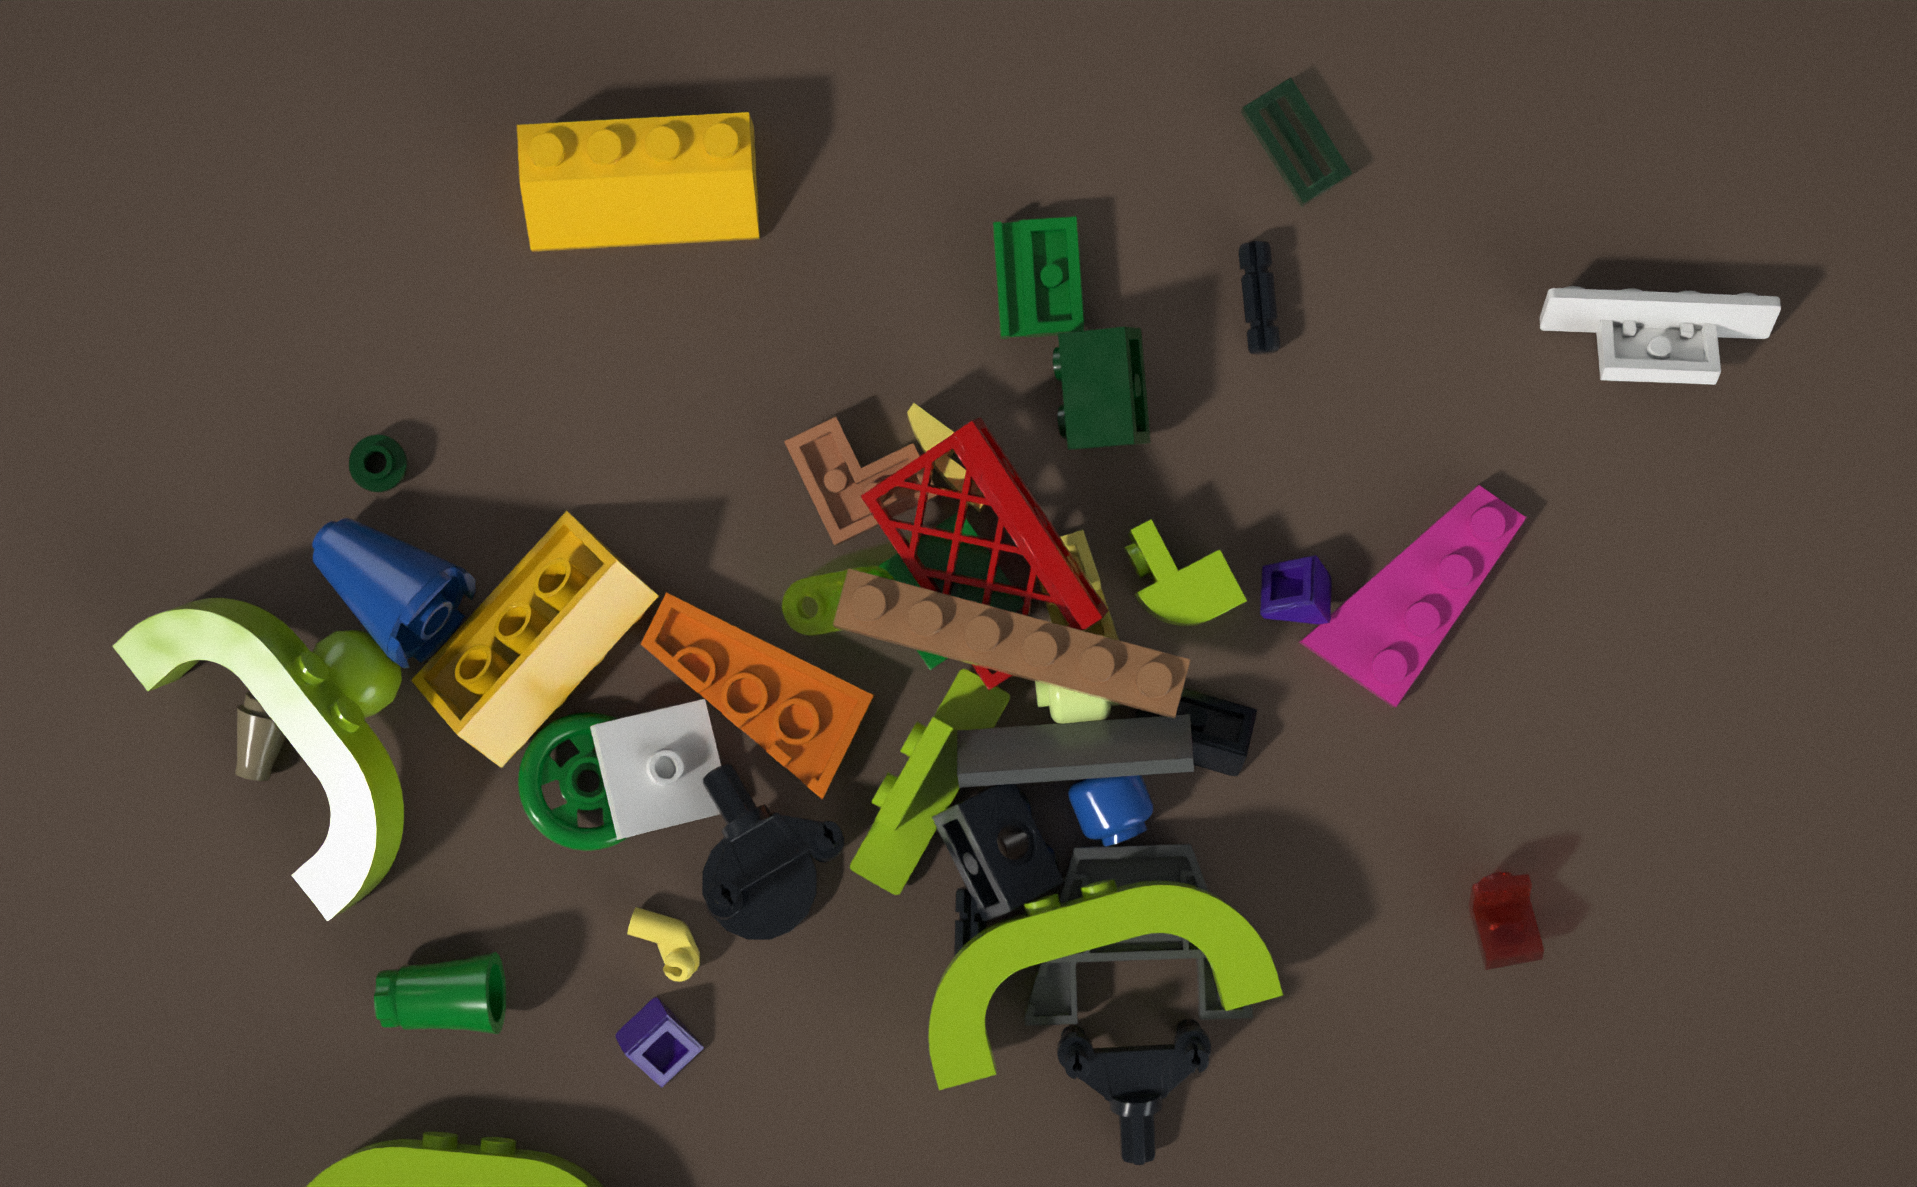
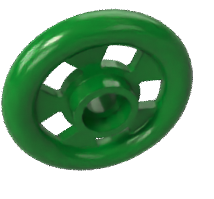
M581 712L558 718L536 734L522 757L518 773V790L523 809L531 823L540 833L563 847L581 851H593L612 847L627 839L617 840L597 753H593L595 745L590 729L592 725L616 720L617 718L596 712ZM570 739L579 750V754L571 757L563 767H559L550 754L557 746ZM590 771L597 776L599 784L595 791L587 793L579 789L577 777L581 772ZM556 780L559 781L560 792L567 802L551 810L545 801L542 786ZM578 809H603L604 825L590 828L578 827Z

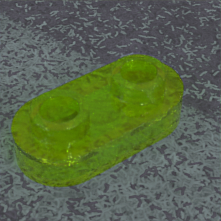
M866 565L850 568L894 580L888 571L878 566ZM848 569L800 579L786 590L782 601V610L785 620L791 628L804 635H818L842 630L835 628L833 622ZM806 596L812 597L818 604V612L814 617L806 615L802 609V602Z

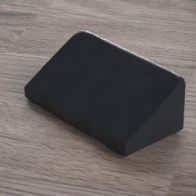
M1183 688L1176 715L1190 714L1194 765L1229 776H1238L1247 758L1257 709ZM1137 709L1135 718L1159 717L1163 715Z

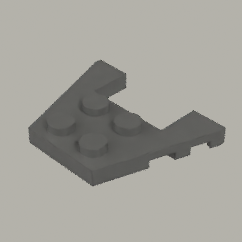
M1191 844L1074 847L1059 895V901L1063 903L1083 897L1081 887L1113 878L1117 887L1143 881L1160 880L1185 883L1206 891L1208 889ZM1151 933L1040 963L1024 1017L1025 1026L1078 1024L1076 963L1196 958L1198 1018L1200 1020L1253 1018V1009L1250 1004L1225 1011L1220 1001L1210 963L1205 954L1197 946L1182 937L1167 933Z

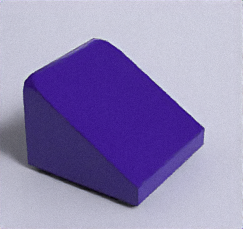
M1313 555L1262 567L1260 614L1264 619L1310 624L1330 623L1332 579L1319 558Z
M657 997L649 1001L615 1036L624 1054L661 1088L704 1049L699 1040Z

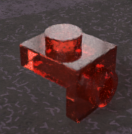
M1497 872L1483 877L1471 887L1468 908L1485 970L1543 960L1544 947L1530 901L1532 883L1529 874L1513 876L1509 872Z

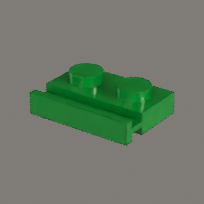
M1077 217L1029 219L1002 223V221L993 222L1001 339L1058 336V333L1084 331Z

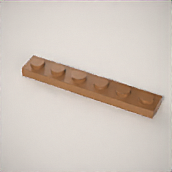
M849 568L833 622V626L838 629L1174 719L1191 660Z

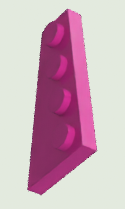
M1480 485L1474 487L1414 542L1385 565L1373 578L1336 608L1331 614L1330 623L1319 624L1303 637L1299 643L1391 707H1397L1526 517Z

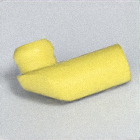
M635 907L627 935L657 944L665 963L663 971L669 979L682 982L691 978L692 974L699 967L700 952L688 925L679 919Z

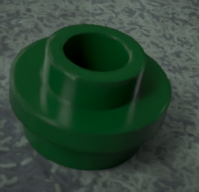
M370 435L361 439L353 447L349 456V471L353 480L360 487L371 492L382 493L394 489L401 483L407 472L408 461L403 447L397 441L385 435ZM375 453H383L387 461L385 469L377 474L371 473L368 469V459Z

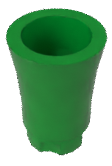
M492 952L462 960L422 965H403L400 970H381L376 977L374 994L376 1018L380 1020L381 1026L384 1028L401 1026L404 1030L454 1029L499 1034L503 1028L506 1013V985L501 958L497 952Z

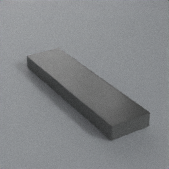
M1190 714L1176 715L1175 719L1159 716L957 731V776L959 788L1194 772Z

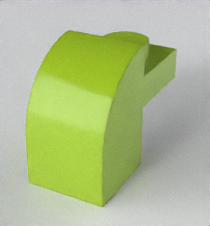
M1152 519L1129 531L1128 536L1132 544L1124 547L1125 552L1139 578L1149 574L1154 583L1137 592L1134 596L1142 608L1158 620L1177 626L1198 625L1247 601L1220 549L1178 571Z

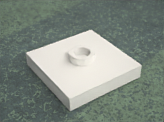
M705 699L590 726L617 840L720 814L703 785V778L711 770L721 766Z

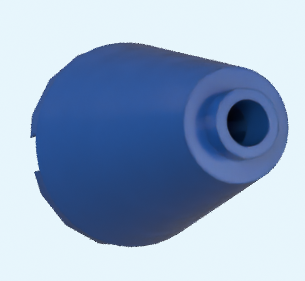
M344 518L338 522H328L318 531L312 543V547L315 549L313 563L388 658L403 669L410 668L407 659L414 657L422 663L447 642L465 617L457 610L463 596L465 595L470 600H473L476 592V579L463 567L350 518Z

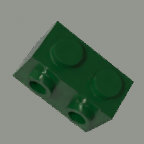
M1115 327L1058 333L1059 347H1055L1053 351V369L1056 379L1062 381L1064 404L1059 406L1057 418L1060 435L1063 439H1067V449H1093L1151 443L1141 328Z

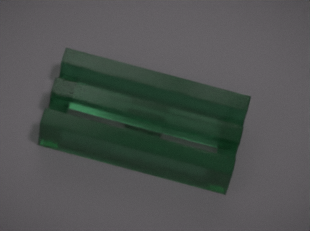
M1291 77L1242 107L1241 114L1301 208L1310 203L1312 199L1326 193L1333 186L1342 183L1352 175L1348 165ZM1282 97H1285L1332 170V173L1326 177L1277 103ZM1263 109H1266L1313 183L1310 187L1307 188L1259 113Z

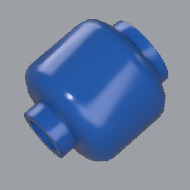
M1142 775L1081 779L1072 785L1068 793L1083 834L1089 839H1101L1104 846L1120 843L1146 831L1145 821L1150 818L1154 810Z

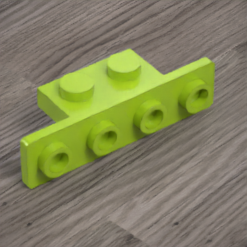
M967 669L959 671L928 726L917 721L900 752L910 758L899 777L888 772L871 803L881 809L850 864L851 871L893 895L901 893L937 829L932 817L948 809L960 789L957 776V731L994 728L1010 700L1008 692L997 686L988 690L978 675Z

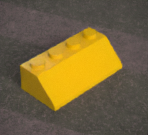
M749 112L517 125L519 182L532 252L760 239L754 125Z
M566 511L411 681L460 738L502 768L516 752L526 745L529 738L544 721L566 701L568 695L587 674L603 661L608 651L629 628L643 617L646 610L659 595L574 516Z

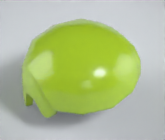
M359 630L335 631L316 643L312 652L324 661L334 684L347 698L353 700L361 708L364 717L377 714L393 702L402 681L401 667L388 658L369 633Z

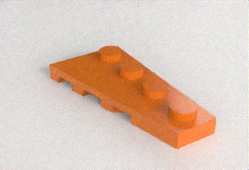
M666 592L641 645L718 709L735 726L766 750L776 761L807 785L817 796L824 799L874 695Z

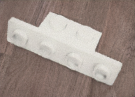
M1569 286L1548 290L1539 320L1540 329L1543 331L1596 333L1600 380L1716 385L1721 373L1718 337L1768 338L1780 313L1781 304L1780 298L1777 296H1758L1753 293L1727 295L1701 294L1697 291H1682L1678 293L1649 292L1635 288L1597 290Z

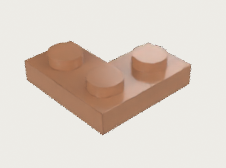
M833 417L784 441L835 547L879 526L860 496L919 457L916 447L912 443L861 468L837 417ZM925 468L907 480L922 483ZM896 486L881 496L880 500L894 519L917 507L920 491ZM929 493L927 502L939 497V495Z

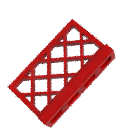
M981 417L970 421L948 438L860 496L921 588L946 595H951L953 582L984 588L982 604L990 606L993 591L1025 597L1022 615L1030 616L1033 599L1054 603L1068 622L1066 626L1078 630L1087 629L1102 619L1109 611ZM952 449L966 468L962 491L930 485L935 460ZM925 468L922 483L907 480ZM973 480L984 496L970 493ZM896 486L920 491L914 523L893 519L880 500V497ZM929 493L960 499L954 531L923 525ZM969 501L992 507L999 518L995 540L963 534ZM1005 528L1016 545L1003 542ZM900 529L912 531L910 544ZM921 533L952 540L947 571L932 569L923 565L917 556ZM961 542L993 548L987 580L955 573ZM1001 550L1024 555L1031 566L1027 589L995 582ZM932 577L945 580L943 592L940 591ZM1037 577L1048 593L1035 591ZM972 664L988 690H991L1012 676Z

